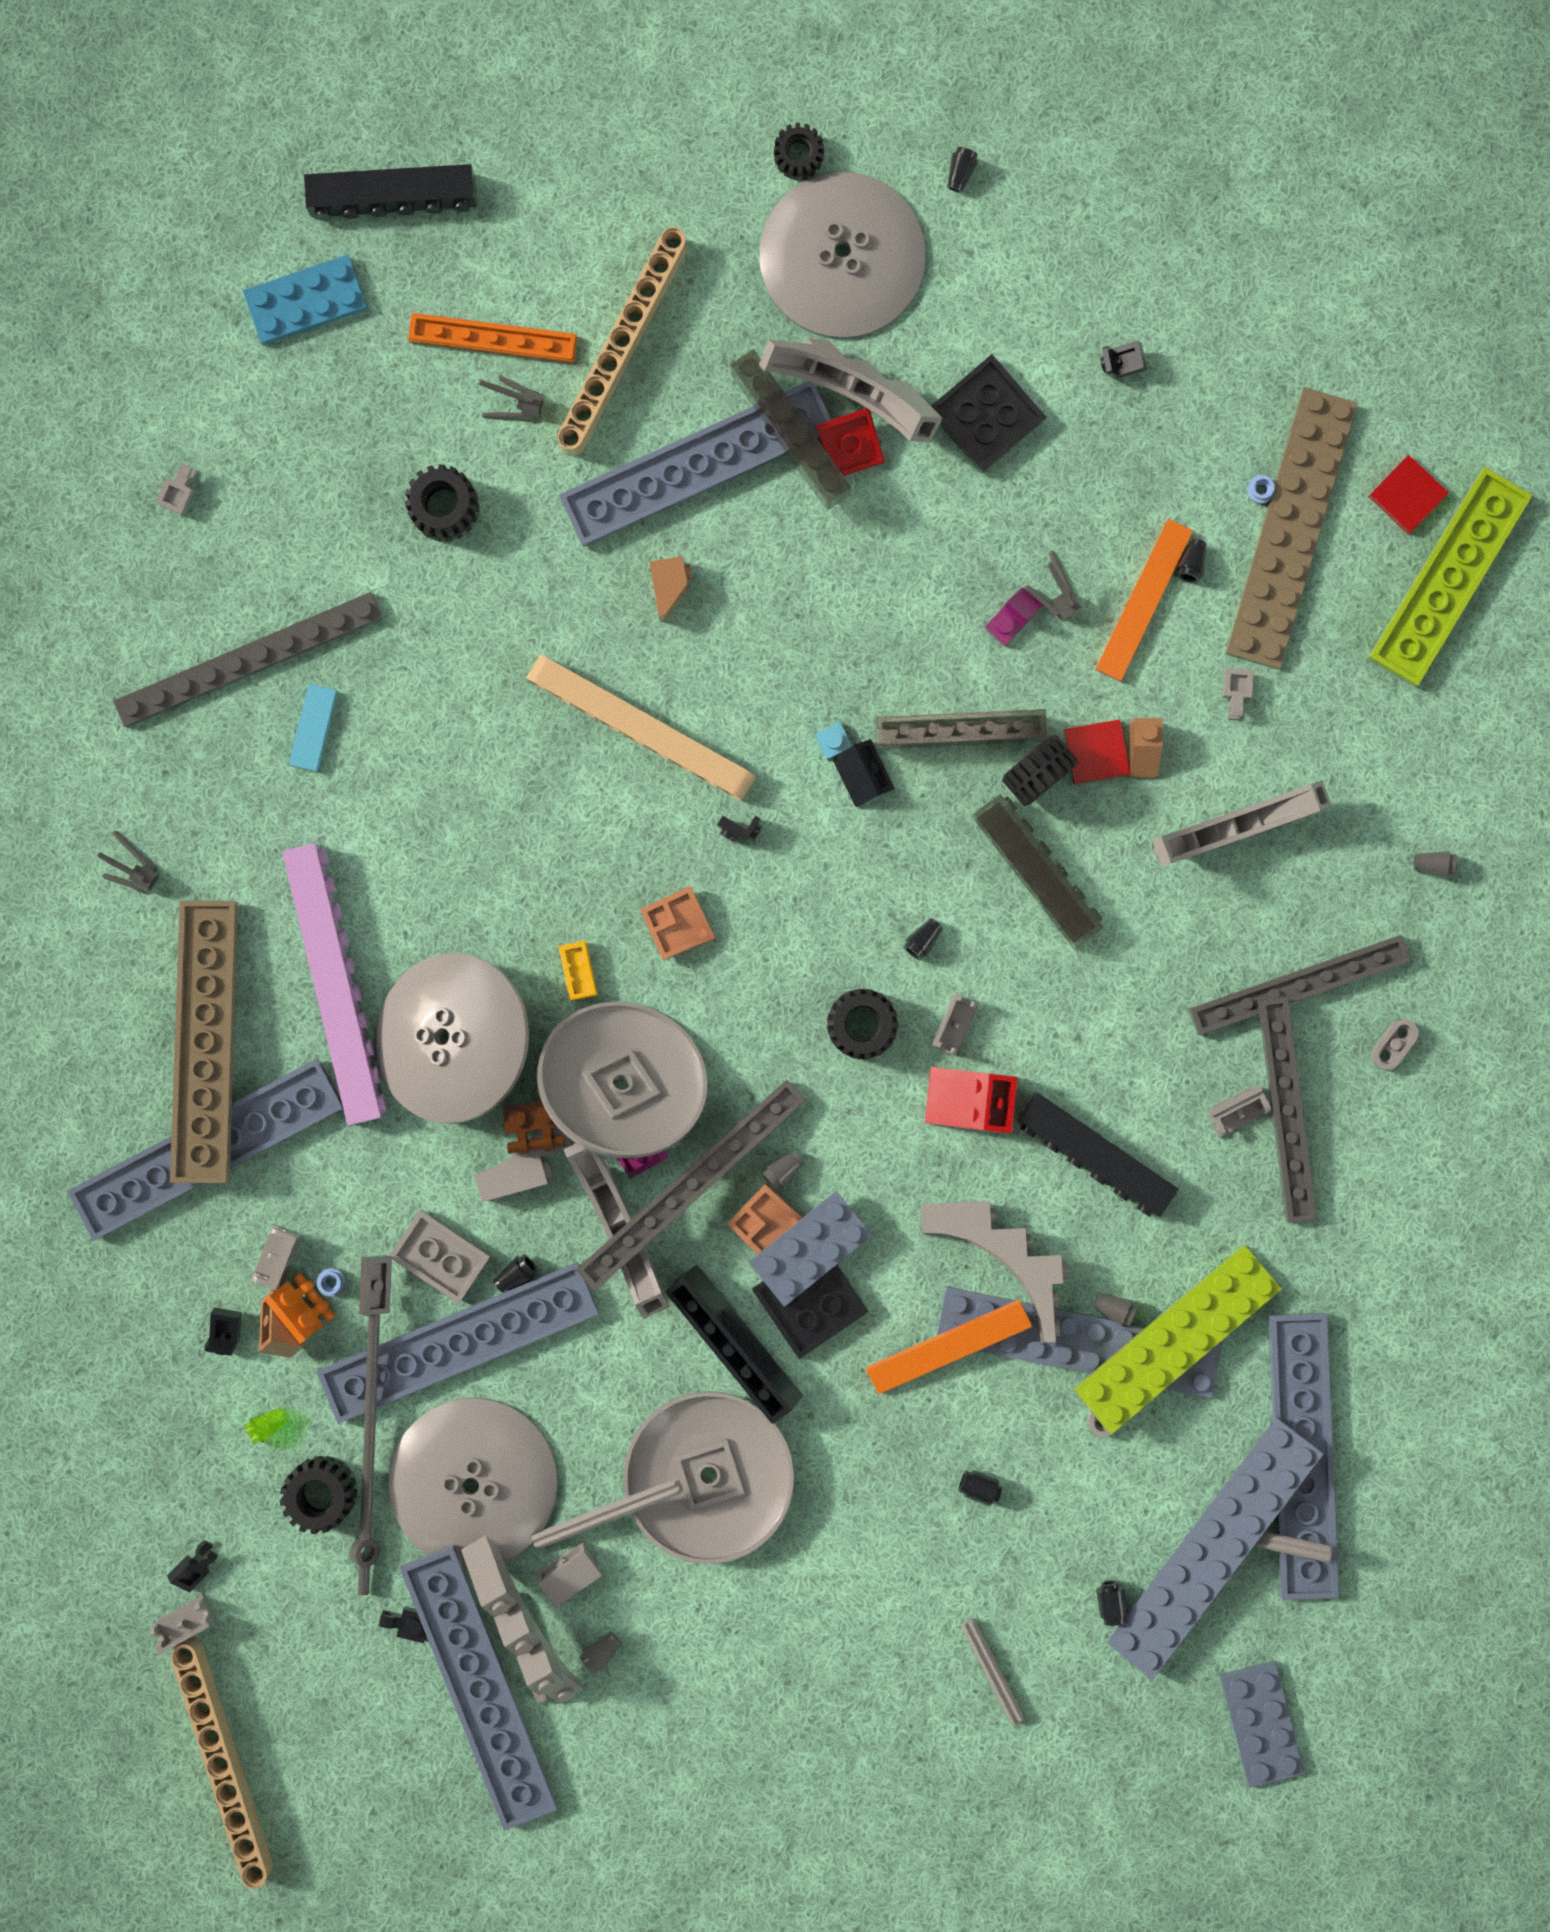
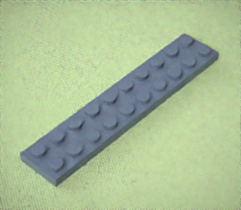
M807 381L559 494V497L582 547H586L818 441L819 437L815 425L831 420L815 383Z
M319 1059L305 1064L232 1103L230 1169L343 1109L342 1102ZM171 1136L67 1191L93 1241L203 1184L170 1183Z
M578 1261L379 1344L376 1408L599 1315L588 1284L576 1271L580 1266ZM367 1350L316 1371L337 1424L365 1413Z
M946 1286L936 1336L1016 1300ZM1021 1301L1032 1322V1327L978 1351L1091 1374L1146 1326L1130 1324V1326L1122 1324L1120 1326L1111 1319L1054 1308V1319H1059L1060 1336H1056V1342L1041 1343L1038 1320L1032 1304ZM1219 1342L1165 1389L1212 1398L1223 1343Z
M1324 1312L1268 1314L1273 1421L1276 1417L1324 1453L1277 1515V1534L1332 1547L1330 1562L1278 1552L1280 1598L1282 1600L1339 1598L1327 1314Z
M1276 1417L1126 1616L1127 1621L1118 1626L1107 1643L1153 1680L1324 1453Z
M455 1545L401 1565L400 1571L503 1830H508L556 1811L558 1807Z

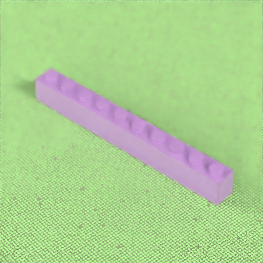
M316 843L282 851L347 1126L385 1117L384 1111L388 1110L385 1095L380 1094L378 1083H381V1076L378 1067H373L371 1056L375 1055L374 1046L371 1039L367 1040L365 1029L368 1028V1021L365 1012L360 1013L358 1001L362 1000L359 986L353 983L351 974H355V967L352 958H347L345 947L349 946L345 930L341 931L338 921L342 919V913L339 904L334 903L332 893L336 891L335 883L332 876H328L325 865H329L328 854L325 848L321 849V845Z

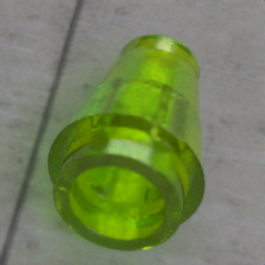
M279 1407L278 1409L250 1418L249 1422L244 1425V1428L254 1444L260 1441L264 1443L284 1424L289 1422V1419L283 1408Z

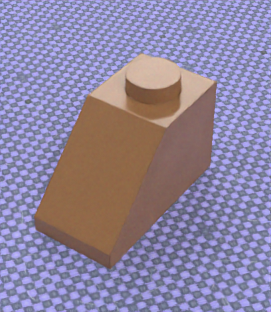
M683 556L649 562L660 622L667 620L688 590L687 581L692 580L690 563L684 564Z
M1134 718L1129 722V778L1158 777L1163 747V718Z
M271 1290L261 1300L259 1352L291 1358L303 1348L305 1341L299 1344L265 1302V1299L275 1292V1290Z

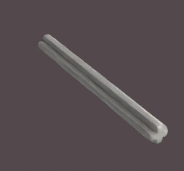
M674 1478L544 1529L542 1532L533 1535L531 1540L536 1549H541L677 1496L683 1491L680 1480Z

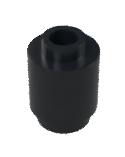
M965 1470L958 1492L963 1493L965 1498L990 1507L993 1502L997 1503L999 1501L1002 1487L999 1486V1479L972 1470V1472Z
M1115 1580L1102 1582L1101 1586L1096 1589L1100 1618L1108 1626L1124 1624L1127 1621L1126 1616L1128 1615L1124 1586L1118 1584Z

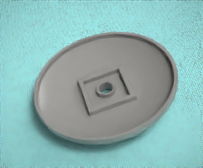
M835 172L816 176L790 190L777 203L769 215L763 229L759 250L760 268L764 285L778 309L789 320L806 331L837 339L865 336L881 330L896 320L914 299L922 281L926 260L922 229L908 203L895 190L881 181L869 176L848 172ZM839 245H846L850 248L851 253L847 257H839L835 253V249Z
M447 953L430 957L419 962L403 974L384 1001L376 1029L378 1065L385 1084L392 1095L413 1114L439 1123L470 1121L488 1113L500 1104L513 1089L520 1077L529 1045V1027L526 1010L521 996L512 981L490 962L479 957L460 953ZM446 1029L449 1032V1040L443 1045L440 1041V1035Z
M606 1002L591 1005L574 1012L554 1028L547 1038L539 1058L537 1069L538 1089L549 1117L571 1140L588 1150L602 1155L617 1158H639L657 1154L672 1147L692 1130L700 1117L706 1101L707 1073L703 1058L696 1044L682 1027L672 1019L642 1005L626 1002ZM615 1080H623L627 1083L628 1088L625 1090L617 1089L613 1082Z
M717 1391L693 1392L663 1404L639 1427L632 1439L625 1459L624 1491L625 1496L628 1497L678 1478L683 1487V1491L679 1495L633 1512L631 1515L645 1536L668 1554L695 1563H722L738 1559L756 1550L777 1530L786 1515L792 1497L794 1485L793 1462L782 1432L775 1423L771 1424L758 1406L729 1393ZM704 1468H714L717 1472V1478L711 1482L705 1481L701 1476Z
M474 1397L456 1399L440 1404L423 1414L410 1426L395 1449L390 1465L388 1484L394 1515L399 1526L410 1541L427 1555L455 1545L463 1568H467L461 1549L485 1535L498 1546L504 1562L514 1558L533 1543L531 1537L543 1531L552 1514L557 1496L558 1477L553 1452L543 1433L534 1422L508 1404L492 1399ZM468 1478L476 1479L479 1483V1490L473 1493L468 1492L464 1488V1481Z

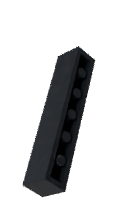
M472 164L304 174L306 209L310 216L317 220H329L331 216L341 215L344 218L354 219L358 218L359 214L383 217L390 212L412 215L415 211L422 210L432 214L440 213L442 209L466 212L471 207H477L476 181Z
M1035 1092L1017 1119L1022 1123L1020 1127L1022 1131L1033 1138L1036 1134L1044 1138V1146L1056 1154L1061 1150L1069 1155L1066 1161L1078 1169L1085 1166L1091 1170L1090 1177L1103 1186L1106 1181L1115 1187L1113 1193L1125 1201L1132 1198L1139 1203L1136 1208L1148 1217H1151L1152 1214L1161 1217L1179 1190L1039 1093Z
M694 1265L677 1278L665 1293L771 1424H774L791 1412L803 1397V1394L698 1265Z

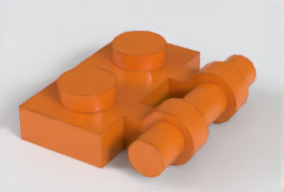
M300 1272L292 1279L299 1287L295 1290L288 1281L265 1299V1302L299 1344L324 1326L317 1316L321 1314L327 1323L336 1316L330 1308L331 1304L327 1299L323 1300L313 1288L315 1284L311 1279L307 1280ZM305 1295L315 1308L311 1310L302 1299V1296Z

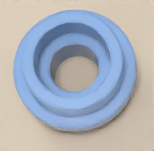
M1265 475L1254 477L1247 487L1249 498L1259 504L1269 502L1274 492L1275 483L1270 477ZM1257 486H1263L1266 489V493L1259 494L1256 490Z
M336 1268L325 1269L319 1274L317 1279L319 1291L329 1297L340 1294L346 1285L344 1274ZM329 1277L336 1279L335 1287H330L327 1284Z

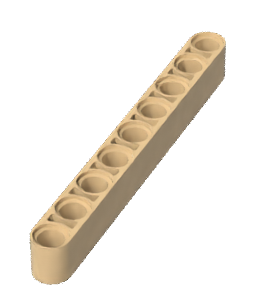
M669 227L661 234L559 430L558 442L566 455L577 456L584 450L686 254L685 234L677 227ZM671 240H677L681 243L677 248H669L667 246ZM661 264L668 267L663 273L654 271V268ZM646 289L655 291V294L649 298L641 295ZM634 313L643 316L638 322L628 320L630 315ZM620 338L630 340L629 344L625 347L617 346L616 341ZM608 362L617 364L616 369L611 372L603 370V366ZM599 386L604 389L600 396H592L590 394L594 387ZM588 411L591 413V417L587 421H580L577 419L579 413ZM574 435L579 438L578 442L573 446H568L564 443L565 439L569 436Z
M541 654L526 678L537 687L740 801H743L756 778L754 774Z
M190 1637L178 1644L172 1651L171 1662L241 1880L246 1887L257 1889L266 1882L273 1868L272 1859L204 1647L197 1638ZM182 1648L189 1649L193 1654V1658H186L182 1653ZM191 1676L199 1677L202 1685H195L191 1680ZM199 1703H206L210 1707V1712L201 1710ZM208 1730L216 1731L219 1739L211 1738ZM217 1757L224 1758L228 1766H221L217 1761ZM226 1785L234 1786L237 1793L227 1791ZM234 1812H241L245 1820H238ZM243 1839L252 1841L254 1847H247ZM252 1867H259L263 1874L254 1873Z

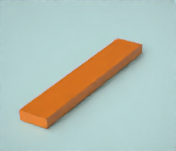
M412 313L408 341L409 343L574 364L578 336L574 333Z
M1167 519L1095 668L1096 671L1120 682L1193 530Z
M1018 1299L866 1367V1371L878 1394H881L1032 1327V1322L1021 1300Z

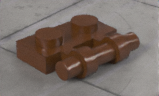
M542 1101L502 1106L505 1133H517L518 1141L507 1143L508 1154L519 1153L520 1155L529 1154V1151L541 1149L548 1152L554 1151L556 1147L565 1146L564 1135L553 1136L552 1128L557 1126L549 1117ZM542 1129L543 1138L528 1140L527 1131Z

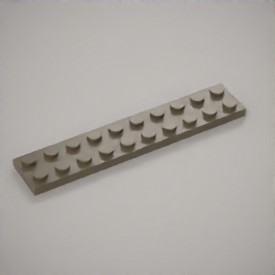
M1306 387L1301 390L1276 476L1274 492L1267 507L1225 651L1226 655L1273 669H1280L1357 402Z
M180 901L170 1183H229L238 929L237 901Z

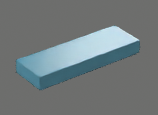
M313 684L308 685L289 762L290 766L314 772L319 771L338 693L337 690Z

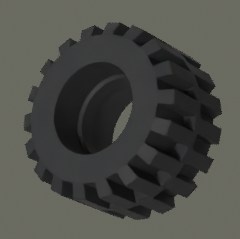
M438 464V469H434L433 465L427 467L428 472L424 474L420 470L416 473L419 478L417 480L412 478L409 482L411 489H406L405 496L408 498L405 501V507L408 510L407 513L410 519L423 535L428 538L431 536L435 541H440L441 538H444L446 542L452 541L454 536L458 539L462 538L463 535L461 533L465 530L469 533L472 529L471 523H476L478 519L476 512H479L480 508L477 502L479 500L471 482L464 473H459L452 466L447 469L445 465ZM440 490L455 492L458 496V501L455 509L450 514L436 517L428 513L427 504L434 493Z
M1052 735L1004 775L1002 782L1023 806H1028L1076 766L1078 759L1057 735Z
M855 989L841 995L831 1006L827 1017V1031L830 1040L840 1052L855 1059H871L883 1054L891 1046L897 1035L898 1022L896 1010H894L892 1003L884 995L871 989ZM859 1007L871 1009L879 1020L877 1033L871 1039L865 1041L852 1038L846 1030L848 1014Z
M315 1456L312 1460L307 1459L303 1461L286 1477L285 1485L281 1487L280 1494H283V1497L280 1499V1506H285L286 1509L282 1513L284 1517L290 1516L292 1518L289 1523L293 1527L299 1524V1531L305 1532L307 1529H310V1534H317L320 1530H322V1533H326L331 1528H336L350 1513L356 1502L354 1499L357 1496V1489H354V1486L357 1483L355 1478H350L349 1475L352 1471L349 1467L346 1470L341 1467L343 1465L342 1461L338 1460L335 1463L332 1462L333 1457L327 1456L325 1459H321V1456ZM317 1480L328 1485L333 1494V1504L330 1508L318 1509L309 1504L304 1493L305 1484L308 1481Z

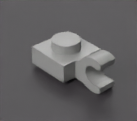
M182 463L175 480L166 478L156 504L184 516L195 493L188 486L193 482L197 470Z
M1232 668L1224 670L1222 698H1230L1227 719L1239 720V717L1243 716V700H1250L1252 698L1254 670Z

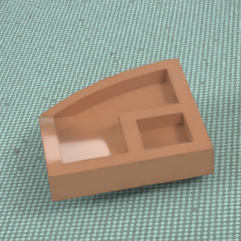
M691 886L640 909L663 961L717 939Z
M766 1183L734 1215L727 1225L758 1254L803 1218L804 1215Z

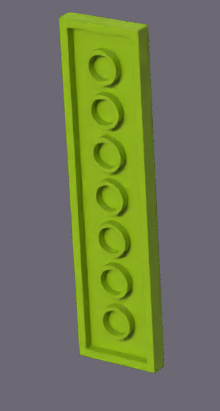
M1483 467L1368 656V659L1412 686H1418L1533 495L1489 468Z
M1243 1245L1073 1388V1390L1106 1431L1112 1435L1276 1295L1281 1288L1249 1249Z

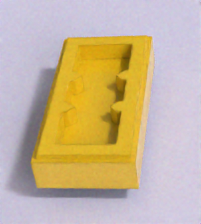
M587 940L559 946L570 1001L597 996L598 991Z

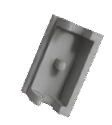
M954 993L931 1045L957 1056L979 1006L978 1003Z
M1253 1085L1205 1111L1218 1137L1221 1138L1241 1126L1270 1113L1272 1109L1261 1086Z
M272 1224L251 1280L275 1291L283 1286L302 1235Z
M582 1541L537 1572V1585L556 1608L600 1578L602 1572L598 1568L599 1563L585 1542Z
M204 1594L154 1621V1626L150 1629L149 1634L150 1636H157L159 1643L156 1645V1650L160 1655L210 1627L217 1618Z

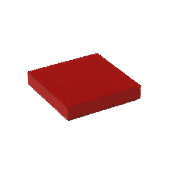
M864 408L815 425L832 480L885 463L870 409Z
M1408 454L1368 497L1406 534H1409L1449 492Z
M1120 719L1064 729L1067 748L1078 759L1076 766L1071 770L1074 785L1130 774Z

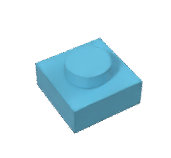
M840 722L815 734L827 760L852 746Z

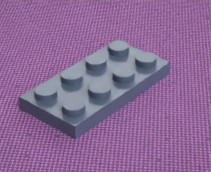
M836 1190L753 1257L749 1264L785 1307L870 1238L872 1234Z
M1270 1661L1219 1674L1248 1787L1251 1788L1304 1774L1276 1663Z

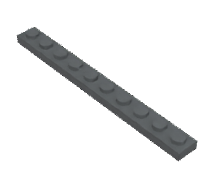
M369 592L114 700V704L124 727L127 728L378 622L383 617L373 594Z
M788 1080L782 1083L576 1269L577 1273L594 1292L598 1290L806 1101Z

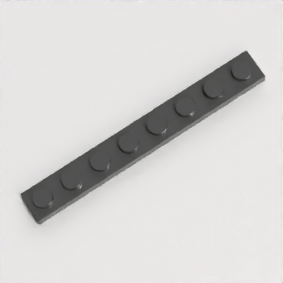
M1398 935L1188 1008L1197 1035H1201L1259 1015L1257 1000L1287 996L1290 1004L1411 962L1402 935Z
M1281 996L1257 1000L1285 1219L1288 1223L1315 1220L1316 1211L1288 997Z

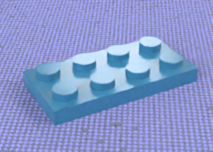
M349 255L243 290L262 345L368 310Z

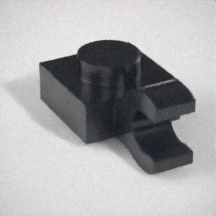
M206 1540L202 1541L197 1546L193 1558L186 1556L167 1575L169 1582L190 1593L210 1573L207 1566L218 1557L217 1553L210 1550L213 1544Z
M404 1606L402 1614L383 1610L378 1624L379 1627L388 1629L398 1628L396 1637L424 1643L426 1633L416 1609Z

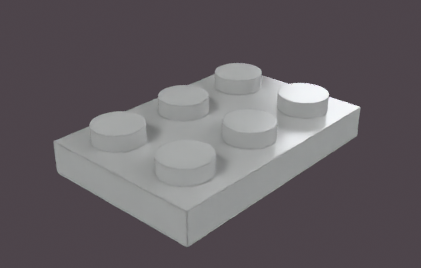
M422 1209L419 1210L389 1255L393 1261L458 1304L462 1301L491 1257L489 1253Z

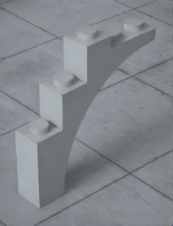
M808 338L806 343L769 340L759 363V366L764 371L801 378L845 395L881 416L898 429L909 441L931 442L942 420V417L907 381L885 379L869 361L846 359L829 340Z
M1322 780L1212 820L1153 839L1154 854L1163 867L1331 808L1332 805Z
M558 1127L552 1128L553 1136L564 1135V1147H556L554 1151L545 1152L544 1149L529 1151V1154L525 1155L515 1153L499 1165L475 1174L481 1201H488L550 1183L549 1177L553 1176L552 1167L549 1160L544 1161L543 1156L562 1151L574 1145V1141L566 1136ZM542 1129L537 1130L531 1139L543 1138Z
M575 1143L564 1149L565 1155L585 1189L608 1239H610L634 1218L633 1214L623 1199L616 1177L607 1161L603 1160L599 1153ZM645 1246L621 1268L634 1304L644 1319L670 1307L651 1254Z
M990 1201L922 1204L920 1206L922 1234L944 1235L964 1240L987 1251L1003 1263L1016 1277L1030 1299L1038 1320L1041 1343L1056 1342V1336H1060L1059 1319H1054V1308L1058 1307L1057 1290H1052V1285L1063 1284V1278L1068 1276L1067 1262L1062 1261V1255L1027 1257V1251H1032L1031 1235L1026 1234V1228L992 1229L991 1225L996 1224L995 1208H990Z
M485 1535L461 1549L480 1605L494 1617L504 1647L517 1657L527 1687L539 1696L547 1694L558 1704L571 1700L576 1693L583 1690L579 1679L560 1660L539 1630L514 1585L498 1546Z

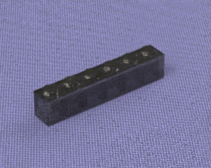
M752 349L730 365L731 375L828 511L850 496L851 486L770 372L764 371L759 366L761 358Z
M1046 709L876 717L875 719L876 749L1043 742L1047 738Z
M999 794L971 817L1073 949L1078 948L1104 928L1100 923L1103 920L1101 915L1094 907L1088 908L1083 901L1086 897L1077 885L1071 886L1066 879L1069 875L1060 863L1054 864L1049 857L1051 851L1042 840L1037 842L1031 834L1034 832V829L1025 818L1020 820L1014 812L1017 810V807L1008 796L1003 798Z

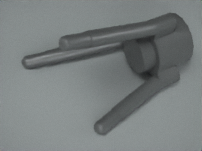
M499 376V381L521 393L483 380L478 381L480 386L518 399L517 409L522 410V413L484 412L482 413L483 418L531 421L532 416L539 417L544 396L539 395L537 391L530 390L503 376Z
M1050 551L1049 556L1052 562H1048L1047 566L1062 592L1053 599L1056 605L1051 604L1030 585H1026L1025 589L1048 608L1054 617L1060 614L1064 620L1082 606L1073 593L1054 551Z
M113 831V836L143 866L136 865L132 870L99 852L97 853L98 858L130 875L129 879L132 881L106 873L102 877L133 888L140 893L142 891L150 892L159 878V873L155 872L157 866L148 862L117 831Z

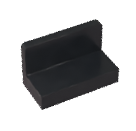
M871 739L857 743L833 757V762L855 807H859L895 789Z

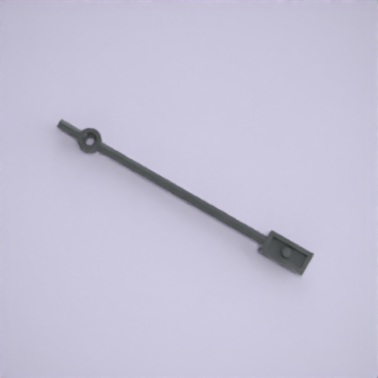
M387 1255L361 1257L359 1314L369 1315L360 1538L356 1539L350 1548L352 1562L359 1565L358 1595L361 1596L369 1594L370 1566L378 1560L380 1555V1546L377 1541L371 1539L380 1314L390 1313L392 1257Z

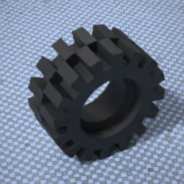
M795 123V128H792L790 124L786 126V131L782 129L779 132V138L776 137L774 161L777 164L778 170L780 172L783 170L784 176L787 178L789 175H792L793 180H798V177L802 176V180H805L807 175L810 174L812 177L815 175L816 169L819 170L821 168V162H823L824 144H822L823 139L821 135L818 136V131L815 128L811 131L810 125L806 123L804 128L800 127V123ZM794 143H803L809 148L810 154L803 161H795L788 154L790 146Z

